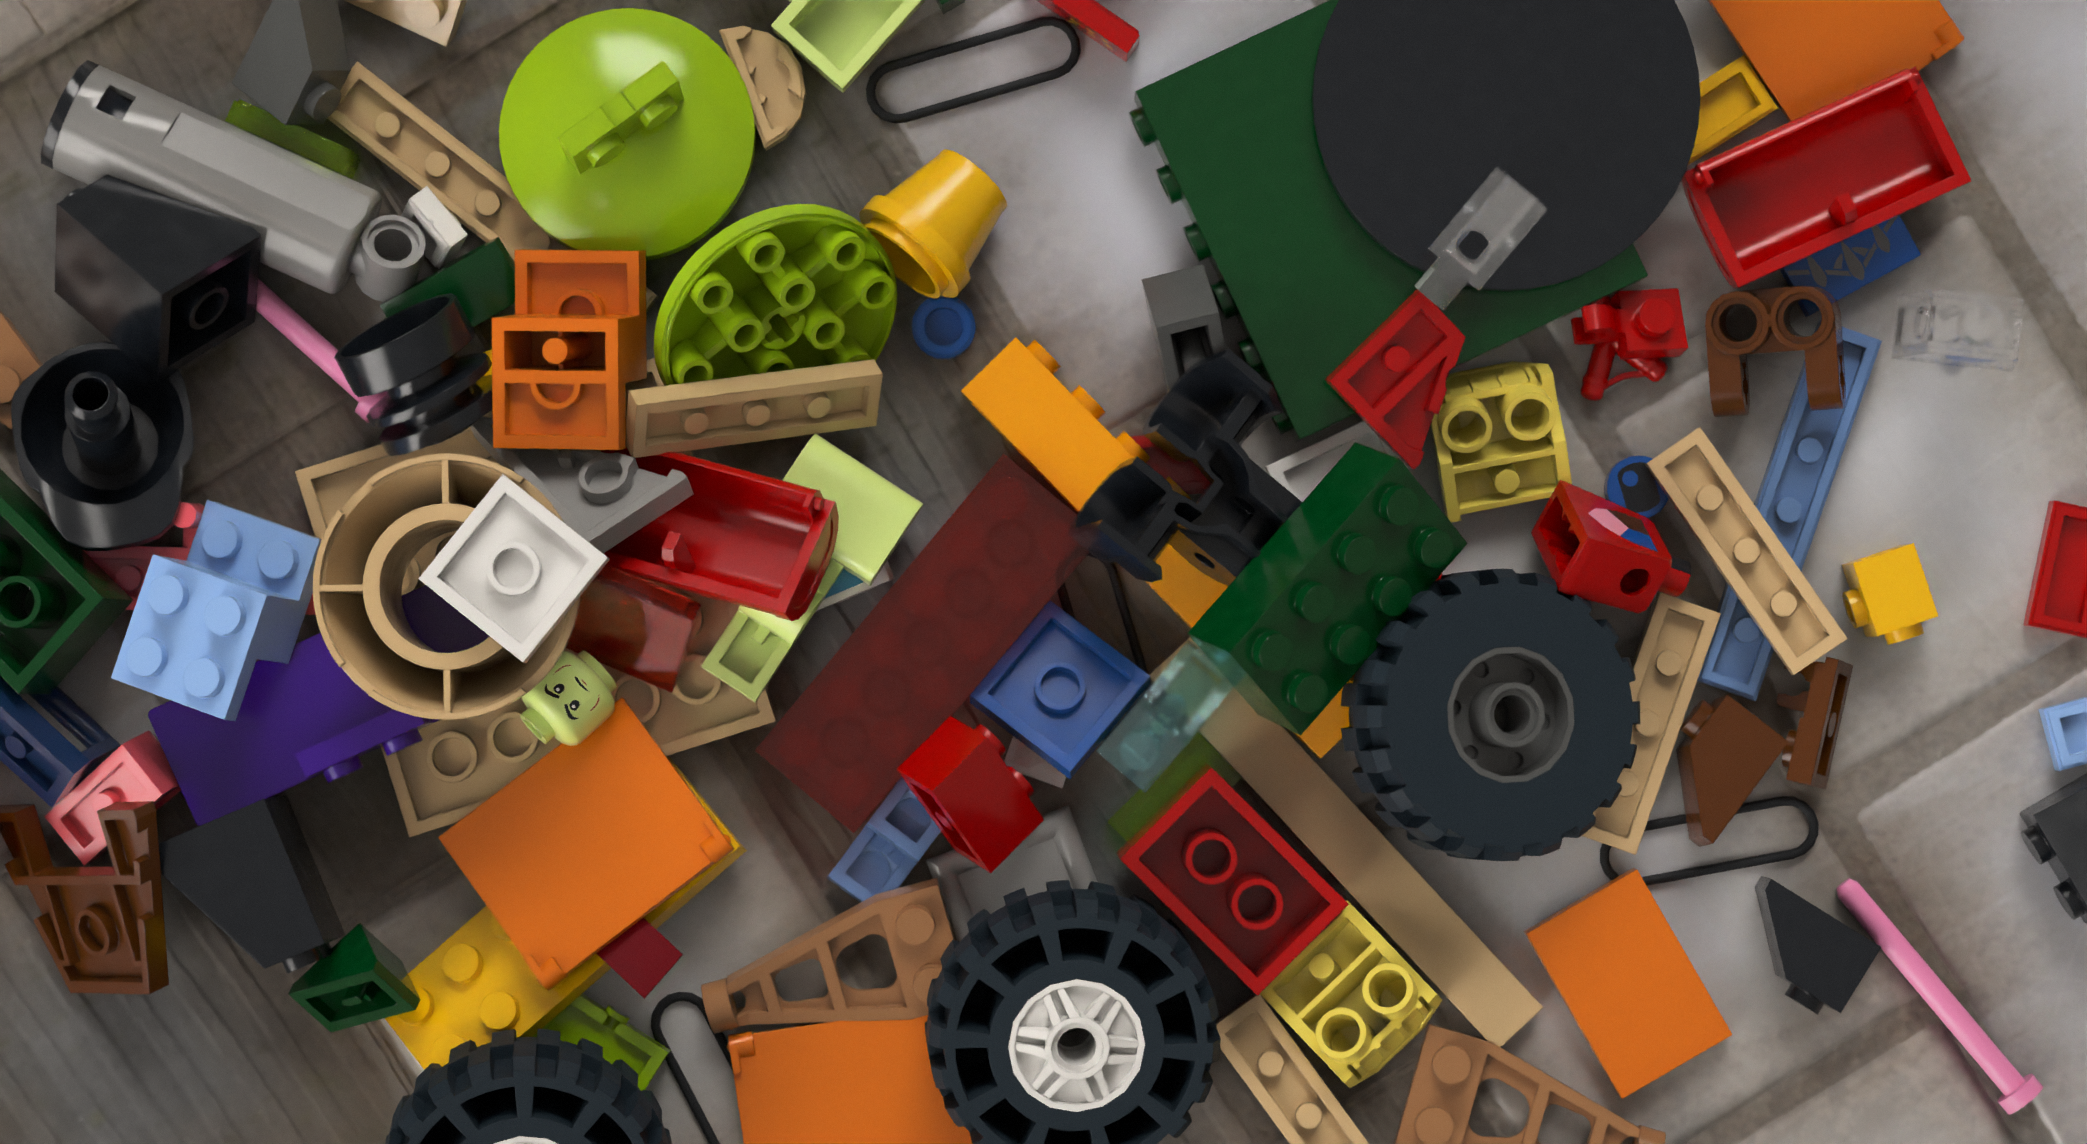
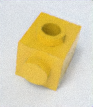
M1914 543L1899 545L1842 564L1850 589L1842 593L1844 607L1852 626L1855 629L1862 627L1865 637H1877L1884 634L1887 645L1894 644L1923 634L1924 630L1921 622L1938 617Z

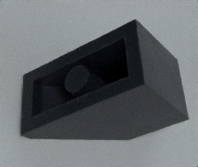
M1761 876L1755 885V891L1775 975L1790 983L1785 995L1817 1015L1823 1005L1841 1013L1881 947L1773 879Z

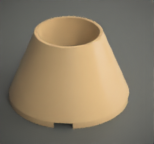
M443 453L410 458L396 463L366 480L367 483L356 491L340 510H337L329 522L317 552L313 571V602L317 623L322 638L337 665L344 670L355 684L381 704L405 714L427 719L456 720L485 715L515 702L531 691L551 671L564 652L577 620L580 597L527 663L521 662L491 637L464 651L439 653L428 647L417 637L411 629L403 610L402 584L406 570L413 557L432 539L448 532L457 531L502 474L563 521L557 510L542 492L514 471L498 463L464 454Z

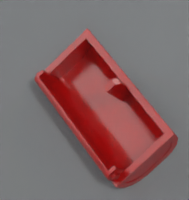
M1916 66L1911 69H1904L1700 162L1694 168L1687 170L1682 178L1686 198L1700 231L1720 271L1734 289L1747 285L1972 181Z
M627 447L621 450H600L603 453H621L631 456ZM666 452L660 455L635 458L640 469L666 477L672 469L683 472L688 477L694 494L603 553L610 559L604 568L626 573L629 576L642 580H651L701 594L703 597L714 600H723L773 614L776 617L789 621L798 620L807 611L826 572L835 548L839 520L835 501L824 499L820 490L678 452Z

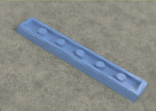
M1822 320L1818 321L1814 333L1819 329ZM1842 327L1846 382L1845 408L1814 411L1810 409L1804 360L1754 505L1800 571H1802L1882 342L1879 339ZM1726 582L1716 611L1721 613L1697 682L1751 701H1756L1774 649Z

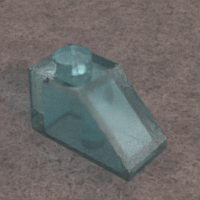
M1188 640L1109 732L1096 752L1146 793L1191 741L1234 686L1206 654Z

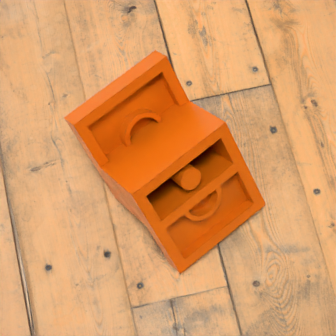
M514 250L515 314L492 317L493 448L625 449L626 383L647 379L646 250Z

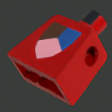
M1562 480L1557 484L1531 531L1552 579H1555L1558 587L1557 590L1568 595H1577L1583 599L1639 614L1648 609L1657 591L1672 597H1678L1684 592L1690 580V563L1670 555L1655 524L1651 520Z

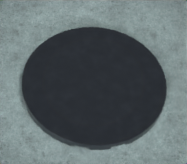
M1339 0L1326 25L1313 72L1312 114L1318 147L1331 184L1352 218L1386 252L1407 266L1423 274L1430 266H1433L1436 269L1429 277L1484 291H1528L1556 285L1578 278L1599 268L1626 250L1654 223L1675 194L1686 172L1699 124L1700 82L1695 50L1687 25L1674 0Z

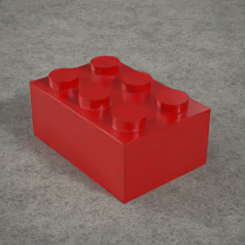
M1207 763L1116 852L1119 859L1257 996L1349 905Z

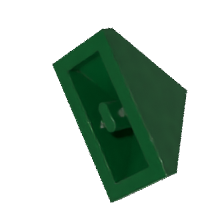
M361 923L357 924L332 948L331 956L317 961L292 985L288 993L330 1032L416 1010L421 1000L403 962Z

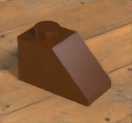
M1729 695L1714 699L1711 704L1704 699L1701 700L1689 713L1680 728L1687 735L1676 749L1689 839L1699 847L1713 844L1789 742Z

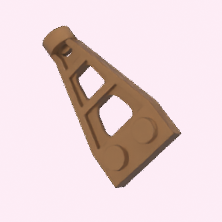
M938 878L875 894L728 975L727 978L702 984L703 1003L713 1033L716 1034L753 1024L911 1020L928 1015L927 996L931 980L938 978L942 970L940 959L950 942L955 940ZM876 934L884 937L888 942L897 972L895 981L885 988L856 989L846 985L841 980L836 963L839 953L845 947L867 935ZM805 960H818L823 970L828 992L822 997L798 1001L783 999L777 988L776 975L781 970ZM737 991H741L746 998L745 1005L737 1008L734 993Z
M1427 1023L1393 1144H1540L1537 1137L1546 1107L1552 1104L1562 1106L1588 1119L1591 1128L1586 1144H1622L1628 1137H1634L1632 1144H1665L1666 1133L1642 1125L1636 1126L1492 1042ZM1489 1078L1498 1079L1520 1091L1526 1097L1529 1104V1112L1525 1126L1518 1134L1511 1137L1480 1136L1471 1130L1469 1118L1478 1086L1482 1081Z

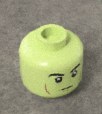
M582 650L577 655L564 651L545 678L531 691L522 696L527 709L520 715V718L529 730L545 744L554 737L563 744L570 746L578 745L613 714L615 701L612 692L617 689V685L606 669L585 650Z

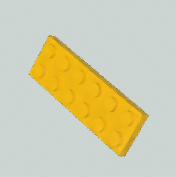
M667 756L712 819L717 823L722 832L730 837L734 850L645 916L644 919L655 929L660 927L747 851L669 756ZM485 906L408 973L421 999L416 1010L387 1017L385 1020L424 1070L431 1063H437L443 1067L449 1063L450 1050L469 1040L474 1041L476 1046L479 1047L491 1042L492 1033L511 1029L516 1030L517 1037H533L538 1032V1029H542L608 972L611 967L595 954L548 991L543 985L538 983L537 977L525 962L524 957L489 908Z

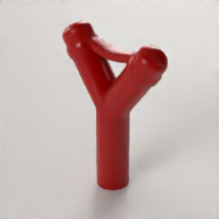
M1610 296L1604 297L1590 305H1611ZM1617 342L1597 343L1593 346L1586 373L1582 378L1580 394L1585 399L1599 401L1603 398L1606 389L1626 379L1647 377L1652 382H1658L1666 375L1668 365L1660 358L1624 359L1625 362L1637 371L1621 373L1608 380L1615 355L1619 356Z

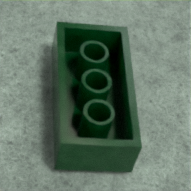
M1355 442L1260 550V555L1254 557L1187 634L1258 715L1302 735L1363 665L1364 661L1380 645L1376 638L1387 622L1401 621L1408 613L1406 609L1409 607L1408 604L1411 603L1412 597L1420 591H1427L1468 543L1399 458Z
M0 469V676L18 694H51L129 606L133 599L82 549L68 544L55 529L51 518Z

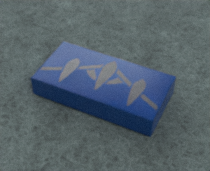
M1900 215L1790 264L1780 269L1789 287H1820L1831 293L1835 300L1838 301L1915 259L1921 253ZM1808 299L1798 301L1805 317L1820 310L1816 303Z

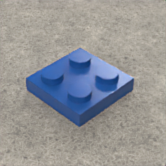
M1049 601L970 694V703L1071 779L1149 686L1150 675L1052 601Z

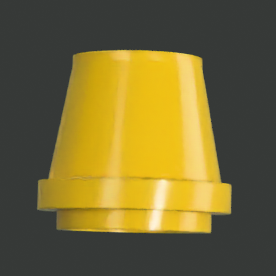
M944 149L885 196H873L860 211L859 218L861 224L871 232L886 251L893 266L895 277L924 296L939 298L941 295L947 298H955L970 282L969 269L1002 212L1007 208V201L999 187L978 166L964 156Z

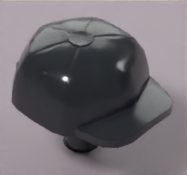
M91 342L66 350L46 361L22 382L14 393L11 406L13 436L19 468L26 483L41 495L55 529L68 544L85 551L123 549L159 539L173 527L181 505L184 472L192 461L194 448L191 410L185 382L179 369L157 382L119 349L116 344L111 342Z

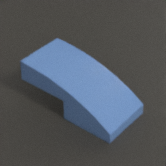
M902 777L827 876V879L860 903L875 894L899 888L941 832Z

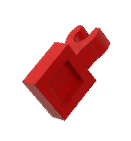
M1678 288L1618 291L1610 299L1611 305L1594 304L1583 306L1581 308L1582 317H1574L1570 320L1574 344L1591 345L1617 342L1620 360L1680 357L1688 349Z

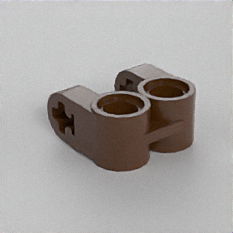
M1793 286L1733 291L1722 294L1712 302L1706 313L1705 328L1710 397L1715 417L1748 415L1750 391L1747 354L1804 350L1807 393L1810 409L1814 411L1845 408L1846 382L1841 312L1838 302L1831 293L1815 286ZM1803 299L1816 303L1822 315L1819 329L1811 336H1802L1795 332L1789 320L1791 309L1798 301ZM1739 304L1751 308L1757 319V327L1753 336L1745 341H1738L1733 338L1727 331L1725 324L1729 311Z

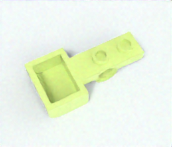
M788 0L790 4L771 24L773 32L834 87L844 93L926 0Z
M816 433L803 448L783 478V481L820 490L824 499L835 501L837 505L839 520L835 548L817 592L807 611L798 620L794 621L740 605L738 611L701 665L703 669L755 703L843 569L871 586L923 507L922 502Z

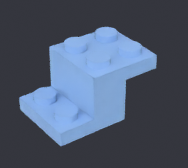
M207 500L187 560L152 555L111 678L217 718L236 721L256 660L286 664L290 661L313 593V571L322 539L222 503Z

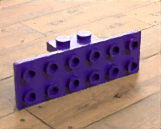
M427 585L402 595L403 610L411 629L423 643L439 653L464 651L490 637ZM321 633L296 643L288 664L259 660L255 663L236 721L223 720L174 701L166 702L148 712V718L198 826L259 800L270 798L320 774H324L328 783L345 777L364 767L360 756L382 746L387 756L402 751L423 741L419 733L420 729L439 721L438 719L416 717L396 711L370 697L337 665Z

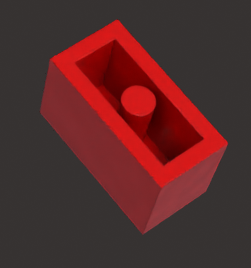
M950 715L897 768V771L953 849L992 873L1044 821V818L1030 800V797L1035 793L1031 784L1016 769L1007 766L1001 758L1006 752L1002 742L985 726L978 724L973 729Z

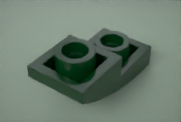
M497 237L448 262L438 272L416 282L400 294L382 302L380 307L386 317L426 299L452 293L459 300L472 327H475L515 303V263L500 238Z

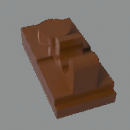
M1826 657L1825 663L1815 661L1798 672L1804 676L1805 681L1811 683L1809 691H1803L1797 696L1778 693L1776 701L1779 706L1804 712L1803 718L1800 717L1797 730H1790L1786 737V740L1789 742L1782 753V764L1788 768L1786 780L1826 790L1853 665L1830 657Z

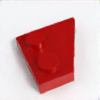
M1416 289L1325 381L1408 468L1415 470L1423 459L1425 452L1422 451L1425 439L1434 414H1439L1447 391V377L1450 370L1456 366L1466 337L1422 290Z

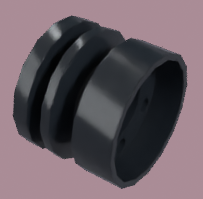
M452 293L426 299L390 315L352 338L338 350L334 357L356 396L363 397L387 392L370 409L366 417L375 428L387 427L381 433L379 440L386 453L390 456L404 455L450 439L469 428L479 418L492 410V375L483 376L492 365L488 355L480 352L455 357L472 340L476 332L456 295Z

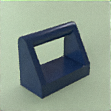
M0 676V760L52 808L78 786L121 744L58 686L51 694H29L87 748L80 752Z

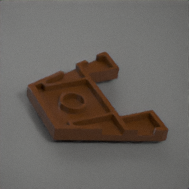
M154 801L116 802L97 811L113 867H54L35 804L0 805V833L14 858L4 865L15 885H27L42 913L41 916L33 921L70 993L151 994L168 986L169 976L157 815Z

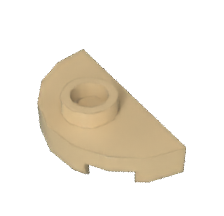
M747 26L721 29L719 32L729 58L737 68L747 88L752 104L755 125L763 146L767 151L785 140L802 117L807 95L802 67L789 46L768 32L755 30Z

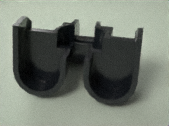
M1230 349L1214 354L1194 364L1174 383L1157 404L1146 421L1142 434L1172 459L1179 462L1192 461L1210 482L1204 492L1194 502L1173 491L1170 483L1137 456L1120 464L1095 489L1075 516L1068 535L1097 559L1106 563L1117 562L1136 579L1148 582L1162 580V568L1156 561L1167 545L1170 544L1199 571L1217 582L1229 586L1254 557L1260 555V550L1302 503V501L1254 463L1241 447L1242 443L1262 423L1275 415L1284 413L1274 387Z

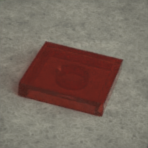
M606 564L580 596L577 620L566 648L576 653L585 650L604 665L672 693L681 676L701 604Z

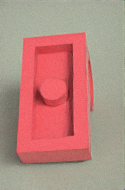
M146 731L118 747L44 817L85 866L99 858L108 849L98 817V810L116 802L154 801L157 810L178 794L181 789L161 744L150 731Z

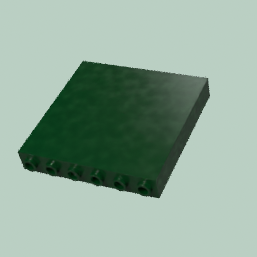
M1339 0L1324 2L1135 91L1134 101L1138 108L1129 112L1130 119L1143 146L1146 147L1155 143L1165 166L1156 169V173L1171 204L1182 200L1192 221L1191 224L1183 227V230L1196 259L1200 262L1209 258L1219 281L1210 286L1224 318L1227 320L1236 315L1246 339L1238 342L1237 345L1245 363L1257 373H1263L1266 381L1274 387L1284 412L1271 417L1280 435L1291 431L1296 443L1357 414L1325 379L1417 289L1414 285L1423 276V273L1407 266L1386 252L1366 234L1352 218L1336 194L1323 165L1324 162L1313 125V72L1326 25ZM1632 243L1626 250L1599 268L1578 278L1556 285L1528 291L1498 292L1477 290L1476 288L1456 285L1429 277L1419 290H1422L1466 337L1456 366L1452 368L1454 369L1576 312L1583 306L1590 305L1643 280L1648 274Z

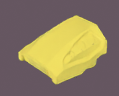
M1511 361L1454 372L1448 375L1446 380L1447 391L1439 414H1434L1431 430L1445 514L1451 523L1461 521V515L1550 498L1560 480L1572 484L1566 438L1557 400L1554 376L1549 364Z
M1346 900L1349 905L1260 995L1349 1088H1352L1379 1072L1422 1031L1442 1002V999L1357 909Z

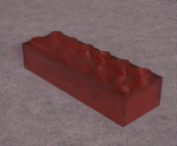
M1003 453L755 751L855 833L902 777L897 768L950 715L953 717L984 677L1090 553L1068 535L1069 528L1077 514Z

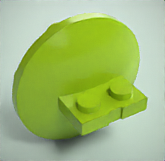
M621 8L599 11L579 17L550 33L537 44L517 69L509 84L500 114L499 148L504 171L514 195L527 215L539 228L571 250H646V261L675 254L690 247L715 229L737 203L749 178L755 154L756 132L751 100L745 83L731 59L717 43L693 25L671 15L647 9Z
M791 204L769 208L751 214L724 228L701 246L685 263L667 290L661 304L654 332V356L657 370L664 386L874 359L876 362L889 337L897 305V284L889 256L878 240L858 220L837 209L816 204Z

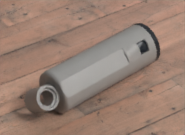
M89 60L85 61L77 69L62 93L43 140L41 164L88 185L106 175H110L253 227L261 234L260 263L330 294L341 292L353 273L361 291L370 298L381 302L400 294L417 282L426 247L424 234L417 224L406 217L398 215H382L378 217L382 197L377 190ZM381 256L393 257L398 261L385 260Z

